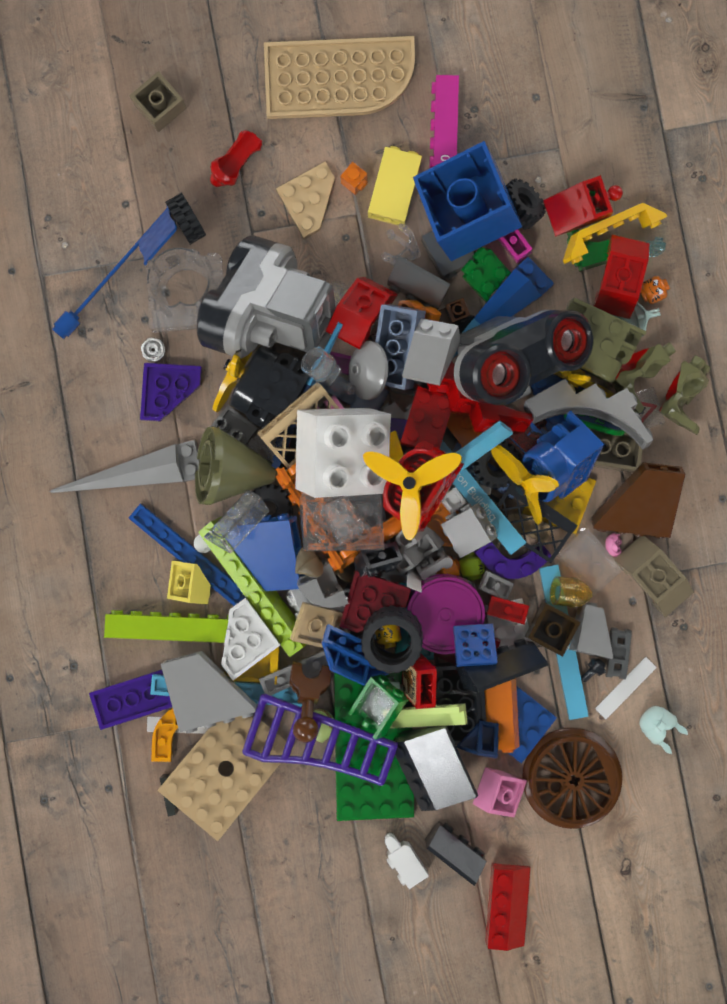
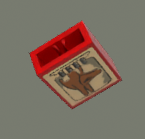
M421 653L413 666L402 671L404 695L416 709L436 707L437 669Z

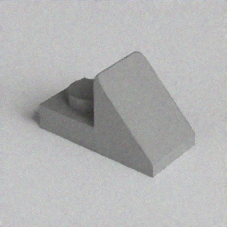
M486 571L478 589L507 600L514 584Z

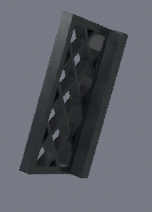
M513 482L496 506L500 508L503 503L504 509L499 510L505 511L507 519V510L518 508L520 520L509 522H521L523 533L519 534L523 535L525 541L526 534L537 533L539 544L530 545L526 541L524 546L549 563H552L578 525L539 500L542 517L548 519L550 528L538 530V525L535 522L536 530L525 532L523 521L534 518L522 519L520 508L529 505L526 495L521 496L516 491L517 484ZM508 494L516 498L517 506L506 508L505 499ZM519 500L526 505H519ZM551 522L557 525V527H552ZM561 528L567 532L562 540H554L553 529ZM550 530L552 541L541 543L539 532ZM561 542L556 548L555 543ZM553 544L554 553L550 558L543 554L542 545Z

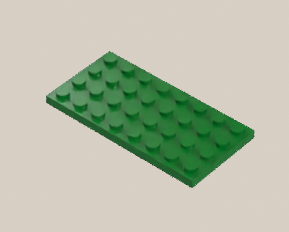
M402 671L385 675L386 677H394V680L402 684ZM334 672V719L375 734L377 730L374 727L364 728L361 725L364 718L360 714L353 716L348 714L365 686ZM378 689L367 705V708L381 721L385 718L383 711L391 708L379 705ZM408 701L404 707L412 706V703ZM412 727L390 728L387 736L384 738L393 740L402 731L412 730ZM340 730L335 744V763L339 764L342 763L351 737L350 733ZM361 737L358 738L349 767L361 769L369 740ZM377 744L368 773L379 777L389 749L388 747ZM394 756L383 786L335 771L337 821L414 817V794L396 756Z

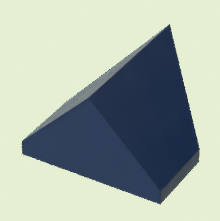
M479 720V723L456 747L475 755L497 758L499 724Z

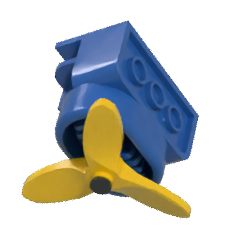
M572 411L567 413L565 421L554 425L550 432L540 436L536 441L537 444L524 454L521 462L501 445L491 449L492 456L498 465L517 484L516 491L521 496L526 495L531 514L537 525L542 523L539 500L550 502L557 496L563 499L586 482L604 446V443Z

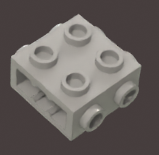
M470 503L460 508L461 512L459 514H456V512L449 514L445 517L446 521L441 524L444 534L449 538L454 551L460 558L498 537L496 528L490 523L486 516V511L479 503L473 506Z

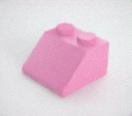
M485 767L477 790L478 797L474 799L473 804L490 814L515 817L527 780L498 769Z

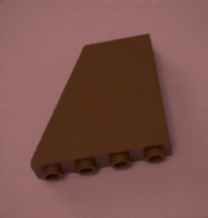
M643 462L594 514L591 519L593 529L600 532L615 531L618 534L649 535L659 539L664 537L671 538L686 475L683 468L680 466Z

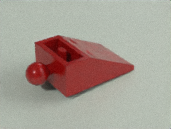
M600 175L580 182L543 200L555 237L611 217L613 209L609 199L611 201L620 200L623 190L620 186L613 185L606 192ZM594 191L595 196L591 197L589 192ZM600 209L601 212L596 214L595 210Z

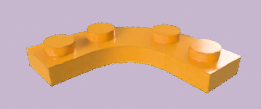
M173 708L166 712L155 726L152 736L151 762L172 761V741L174 733L178 729Z

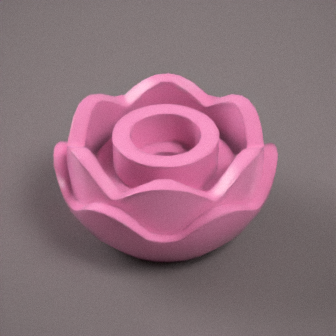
M612 533L606 538V551L611 556L618 557L622 552L620 548L622 540L619 538L620 534Z

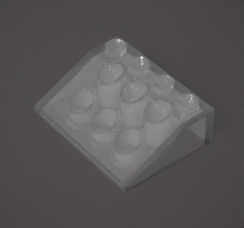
M303 492L301 493L299 502L304 551L384 550L381 494L314 498Z

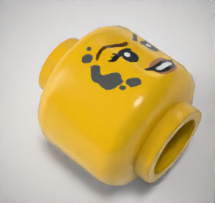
M385 625L375 631L377 644L384 645L385 649L396 647V642L402 639L400 626Z

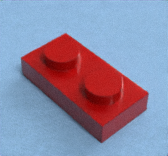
M491 596L486 614L525 625L529 606Z

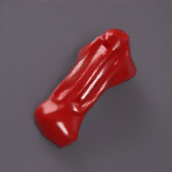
M241 131L228 152L211 162V184L215 187L235 185L239 176V170L253 153L261 150L262 140L253 132Z

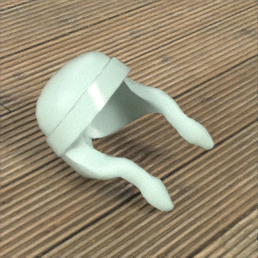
M652 706L640 718L639 725L645 736L653 744L661 745L665 752L672 754L670 746L663 742L666 737V730L675 727L678 732L688 735L685 727L678 724L677 717L665 708Z

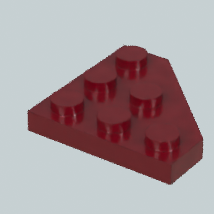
M356 570L347 598L349 604L345 605L339 627L356 633L364 630L367 619L376 610L389 606L406 608L412 589L377 576L368 577V575L360 577L358 570Z

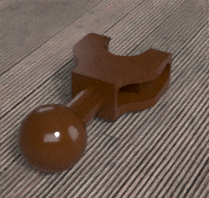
M293 662L289 685L297 694V702L302 703L301 718L294 723L293 734L300 742H311L318 735L319 729L318 724L313 719L314 704L317 705L319 696L326 692L330 684L331 671L329 665H323L319 676L310 679L303 674L300 662Z

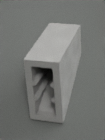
M592 602L578 605L575 619L581 623L570 642L569 650L612 659L613 652L604 609L598 608L597 604Z

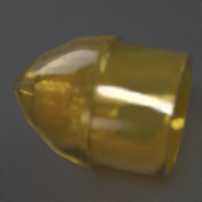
M556 576L550 588L551 602L553 605L568 606L569 608L581 607L589 602L593 596L589 586L575 577ZM560 586V596L556 600V587Z

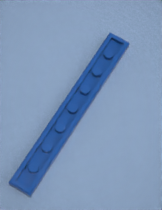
M140 503L129 516L132 522L180 562L198 564L210 583V587L233 606L246 598L231 577L201 552H198L195 547L143 504Z

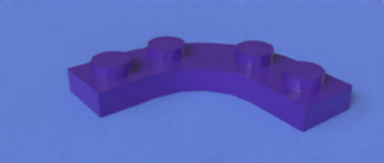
M492 542L474 551L489 570L507 579L527 577L548 562L531 550L518 558L505 557ZM542 545L543 554L550 558L552 555L546 549V547Z

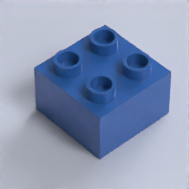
M485 141L413 177L436 240L450 261L522 228L499 168Z

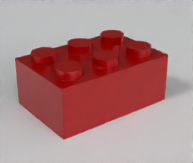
M418 386L400 444L402 446L414 449L424 439L440 449L451 414L447 395L429 391V389Z

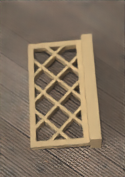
M318 382L257 433L287 469L296 464V448H286L287 437L297 438L296 434H287L288 426L297 424V421H295L297 420V410L319 409L317 408L318 401L324 396L328 400L327 409H331V405L334 409H340ZM275 437H283L282 447H274L270 442ZM285 451H295V458L290 463H287L284 459Z

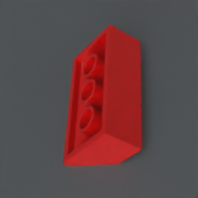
M491 863L485 938L487 949L509 951L525 945L530 866Z

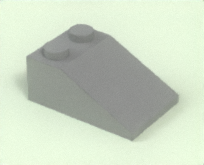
M421 318L413 334L402 377L440 386L461 342L458 325Z

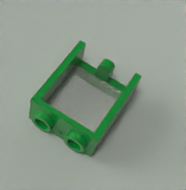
M380 674L370 677L348 714L350 716L360 714L364 718L361 723L364 728L374 727L377 730L373 735V738L376 740L387 736L388 730L409 699L404 696L402 690L392 685L386 676Z

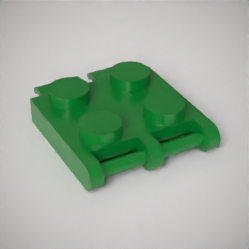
M480 247L472 256L475 262L469 260L461 271L464 273L462 278L487 303L491 294L500 287L502 281L511 272L491 249Z

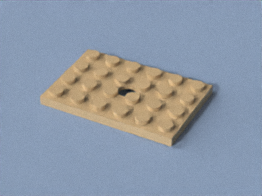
M254 715L248 718H242V716L235 717V720L229 723L220 721L215 726L210 727L157 790L216 841H219L281 764L261 762L243 755L242 750ZM262 720L251 748L260 753L263 752L270 731V727ZM276 734L270 755H282L286 741L278 734ZM230 761L233 764L234 771L230 776L225 777L219 773L218 767L221 762Z

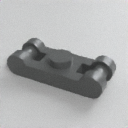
M611 627L610 642L613 658L607 660L606 677L612 678L617 676L619 679H626L632 637L631 630L625 629L622 631ZM618 638H623V644L617 643ZM615 663L621 664L620 669L614 668Z

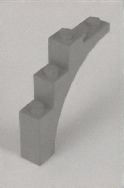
M564 379L526 400L523 407L526 413L532 414L533 424L546 418L564 415L572 411L574 414L594 416L606 420L621 428L636 441L642 450L649 447L654 440L651 431L645 428L641 422L640 415L634 412L638 404L637 399L627 388L607 399L604 390L599 388L596 383L575 394L574 386Z

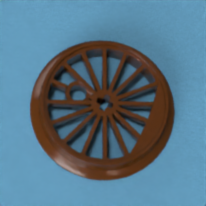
M581 728L558 729L542 737L526 757L522 773V779L527 780L524 793L533 810L545 821L568 829L588 827L602 820L615 806L622 788L621 765L613 748L599 735ZM573 742L572 768L563 747V743ZM577 742L587 743L577 767ZM559 745L568 770L550 753L551 749ZM591 747H593L597 756L582 769ZM548 754L565 773L559 772L540 762ZM598 760H600L602 765L601 768L586 773ZM540 766L560 776L536 777ZM603 771L605 772L607 778L588 779V777L601 773ZM573 775L576 777L575 783L571 782V776ZM546 781V789L537 791L536 782ZM553 782H560L558 790H551L550 786ZM586 783H608V793ZM583 786L606 796L603 802L599 805ZM580 789L597 806L590 813L587 810ZM576 791L585 815L576 816ZM566 792L558 813L550 810L549 807ZM572 792L571 817L563 816L562 813ZM546 793L554 796L546 804H543L540 796Z

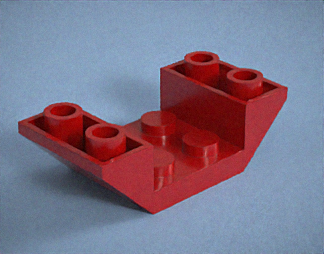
M611 235L607 250L608 258L600 290L596 293L594 307L613 316L626 319L631 318L640 296L649 261L650 243Z
M367 277L356 278L338 303L326 332L332 335L339 322L343 326L337 338L361 349L370 336L371 326L380 315L381 304H392L398 293Z

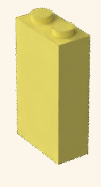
M395 146L385 147L368 210V218L405 226L415 188L413 177L419 173L422 156L414 151H401Z

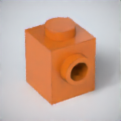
M354 162L340 176L341 184L354 195L359 190L362 191L368 183L367 173Z

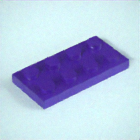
M162 669L90 692V699L100 730L171 708L170 696L150 694L152 675H163Z

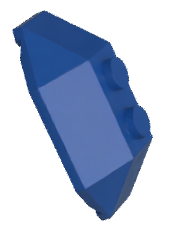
M327 624L322 639V646L330 671L363 686L366 685L372 676L390 674L379 671L369 664L362 652V639Z

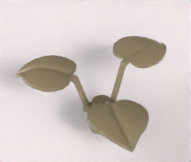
M301 520V530L308 540L314 541V545L312 548L302 547L299 550L295 573L316 578L323 573V564L314 552L318 542L321 541L318 537L313 538L308 530L311 527L309 522ZM318 522L320 527L324 531L325 535L327 536L324 525L322 524V522ZM354 562L343 569V573H340L339 570L335 571L341 580L352 584L355 574Z

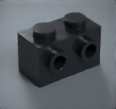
M396 541L363 550L354 558L360 577L365 575L373 577L383 570L385 572L393 571L403 560Z

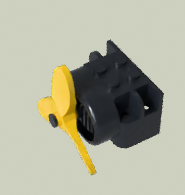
M263 345L256 350L246 368L245 366L252 352L242 359L234 354L231 361L230 359L226 361L223 369H226L227 374L220 386L212 408L213 411L218 413L234 389L229 405L246 414L249 422L260 429L264 428L299 398L315 367L312 364L310 366L302 362L299 358L293 357L288 353L279 354Z

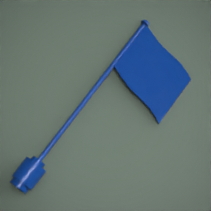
M166 206L165 211L74 313L72 311L69 313L65 311L53 324L55 326L52 330L63 339L73 333L80 325L78 322L80 318L77 315L138 246L144 256V265L148 264L177 231V225L171 217L168 206Z

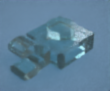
M655 237L653 241H646V243H650L649 257H658L665 251L666 243L662 242V237Z

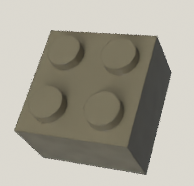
M159 71L129 95L136 108L157 132L162 130L186 109L184 100Z

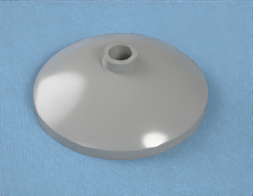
M366 341L361 349L356 348L351 356L349 381L353 391L359 398L364 400L375 399L385 387L388 376V361L381 345L374 341Z

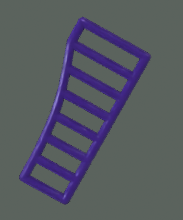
M267 694L260 696L242 750L243 755L261 762L305 764L323 767L366 780L379 786L385 784L398 747L395 741L384 737L375 740L373 733L313 712V719L318 724L319 730L322 723L333 727L323 758L310 757L316 738L306 743L302 756H290L296 739L293 734V726L301 718L302 707ZM266 703L277 706V710L263 752L260 753L251 748ZM284 710L296 713L282 755H270ZM340 730L351 734L341 764L330 761ZM359 737L370 741L360 770L349 767ZM377 744L389 748L379 777L368 773Z

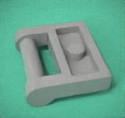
M441 546L435 552L424 557L415 568L424 580L436 575L437 571L442 568H450L453 565V561L450 556L446 555L445 548Z

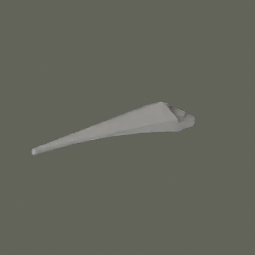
M193 440L171 445L52 489L50 492L59 493L195 480V472L199 469L200 460L197 459V442Z

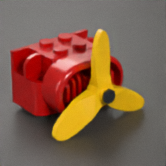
M424 439L413 450L404 454L399 462L373 451L363 454L366 465L378 476L387 480L383 490V507L393 517L401 521L403 534L408 540H412L417 532L424 531L464 465L461 462L462 456L460 454L446 453Z

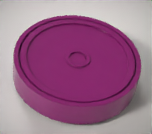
M452 574L433 575L421 581L422 592L412 590L405 609L411 611L418 618L419 623H421L423 631L422 648L437 654L455 653L453 626L484 624L485 608L480 595L467 580Z

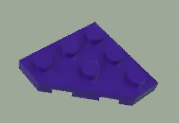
M144 363L140 420L161 422L201 387L202 367Z

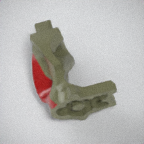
M670 342L663 347L661 344H657L654 347L634 353L631 359L622 365L614 382H612L616 394L627 388L629 392L635 395L638 404L634 412L638 414L643 411L644 406L634 391V380L637 377L653 378L664 365L670 362L669 356L676 352Z
M696 355L690 363L686 361L681 363V371L673 380L665 396V402L658 410L663 416L695 435L699 433L700 428L697 423L693 422L684 413L683 406L684 404L688 405L697 394L707 387L709 379L706 375L711 369L705 360Z

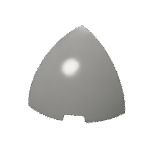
M427 526L423 532H417L412 540L406 539L401 530L395 539L403 558L396 566L399 573L402 575L416 567L424 557L438 550L444 544L443 540Z
M326 558L321 560L323 564L321 576L316 578L307 575L299 577L297 582L298 588L310 602L328 608L349 604Z

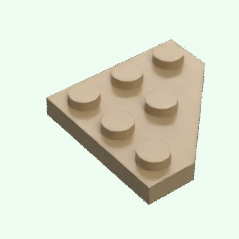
M326 161L276 188L303 239L321 230L322 221L335 181V177Z

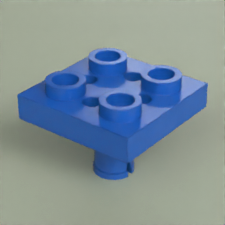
M493 624L453 626L457 667L497 664Z

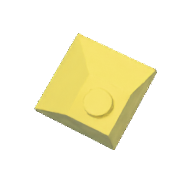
M172 561L167 599L187 603L208 604L211 585L198 564Z

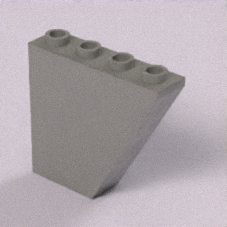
M202 651L169 659L161 663L179 732L186 731V733H192L197 731L198 727L205 726V728L215 726L217 722L229 723L234 721L235 717L242 716V718H248L256 712L257 704Z

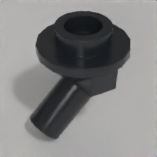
M592 658L587 664L590 669L581 676V680L587 682L595 674L598 676L605 674L606 665L599 658Z

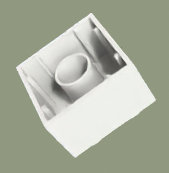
M371 408L297 410L295 489L314 498L383 494L387 480L378 476L366 465L363 454L373 451L389 457L391 414Z

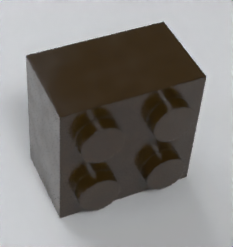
M542 602L524 637L563 657L581 622Z

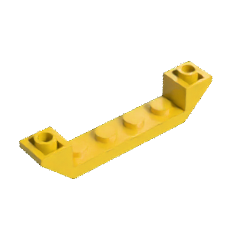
M641 203L582 229L570 237L563 263L572 262L573 265L583 260L582 256L589 253L584 242L592 239V235L595 233L600 236L608 232V228L611 226L615 229L624 225V220L628 219L631 222L637 218L643 229L648 226L652 229L661 225V220L666 218L667 215L656 208Z

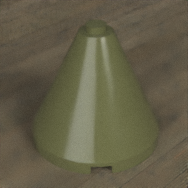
M207 427L205 429L197 453V459H200L199 469L195 472V493L199 504L212 505L270 484L276 479L275 476L278 473L272 467L273 463L218 427Z

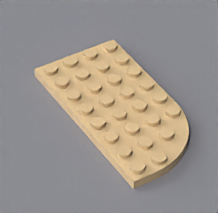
M414 36L264 42L267 119L367 115L389 107L401 97L411 81L415 65Z

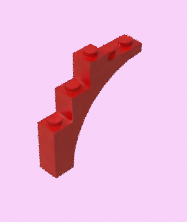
M452 361L440 386L427 383L429 391L447 393L451 411L469 413L474 432L483 433L498 421L507 425L512 431L525 432L533 421L532 414L517 411L504 405H494L466 398L456 386L454 380L455 365Z

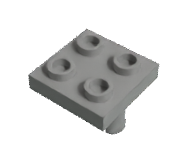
M229 405L226 406L210 426L220 428L244 445L248 443L258 430L257 427Z

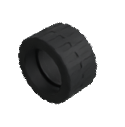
M400 606L382 607L376 610L367 619L363 630L361 648L365 659L368 660L372 667L374 666L377 670L386 673H400L407 670L419 659L420 652L422 651L423 631L421 623H419L418 618L411 611ZM397 625L404 628L410 634L411 644L402 652L388 653L381 650L375 644L374 633L382 626Z

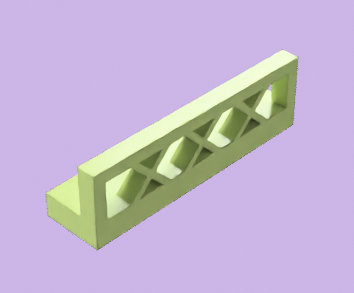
M466 704L436 705L433 708L416 709L414 706L403 707L390 728L466 725ZM388 708L383 711L384 717H386L387 713L391 708Z

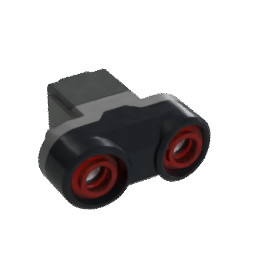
M250 235L241 240L232 251L227 264L226 276L217 290L207 292L201 301L197 316L198 340L203 347L230 356L235 354L240 359L254 351L258 344L271 348L275 342L308 353L321 355L331 337L326 332V329L336 309L333 287L324 280L311 277L308 272L298 270L297 259L292 247Z
M541 310L528 317L497 316L460 334L461 342L457 348L459 356L454 366V380L458 390L470 400L494 405H506L515 402L531 393L530 385L558 371H574L581 368L588 361L593 350L594 335L592 327L583 314L572 310Z

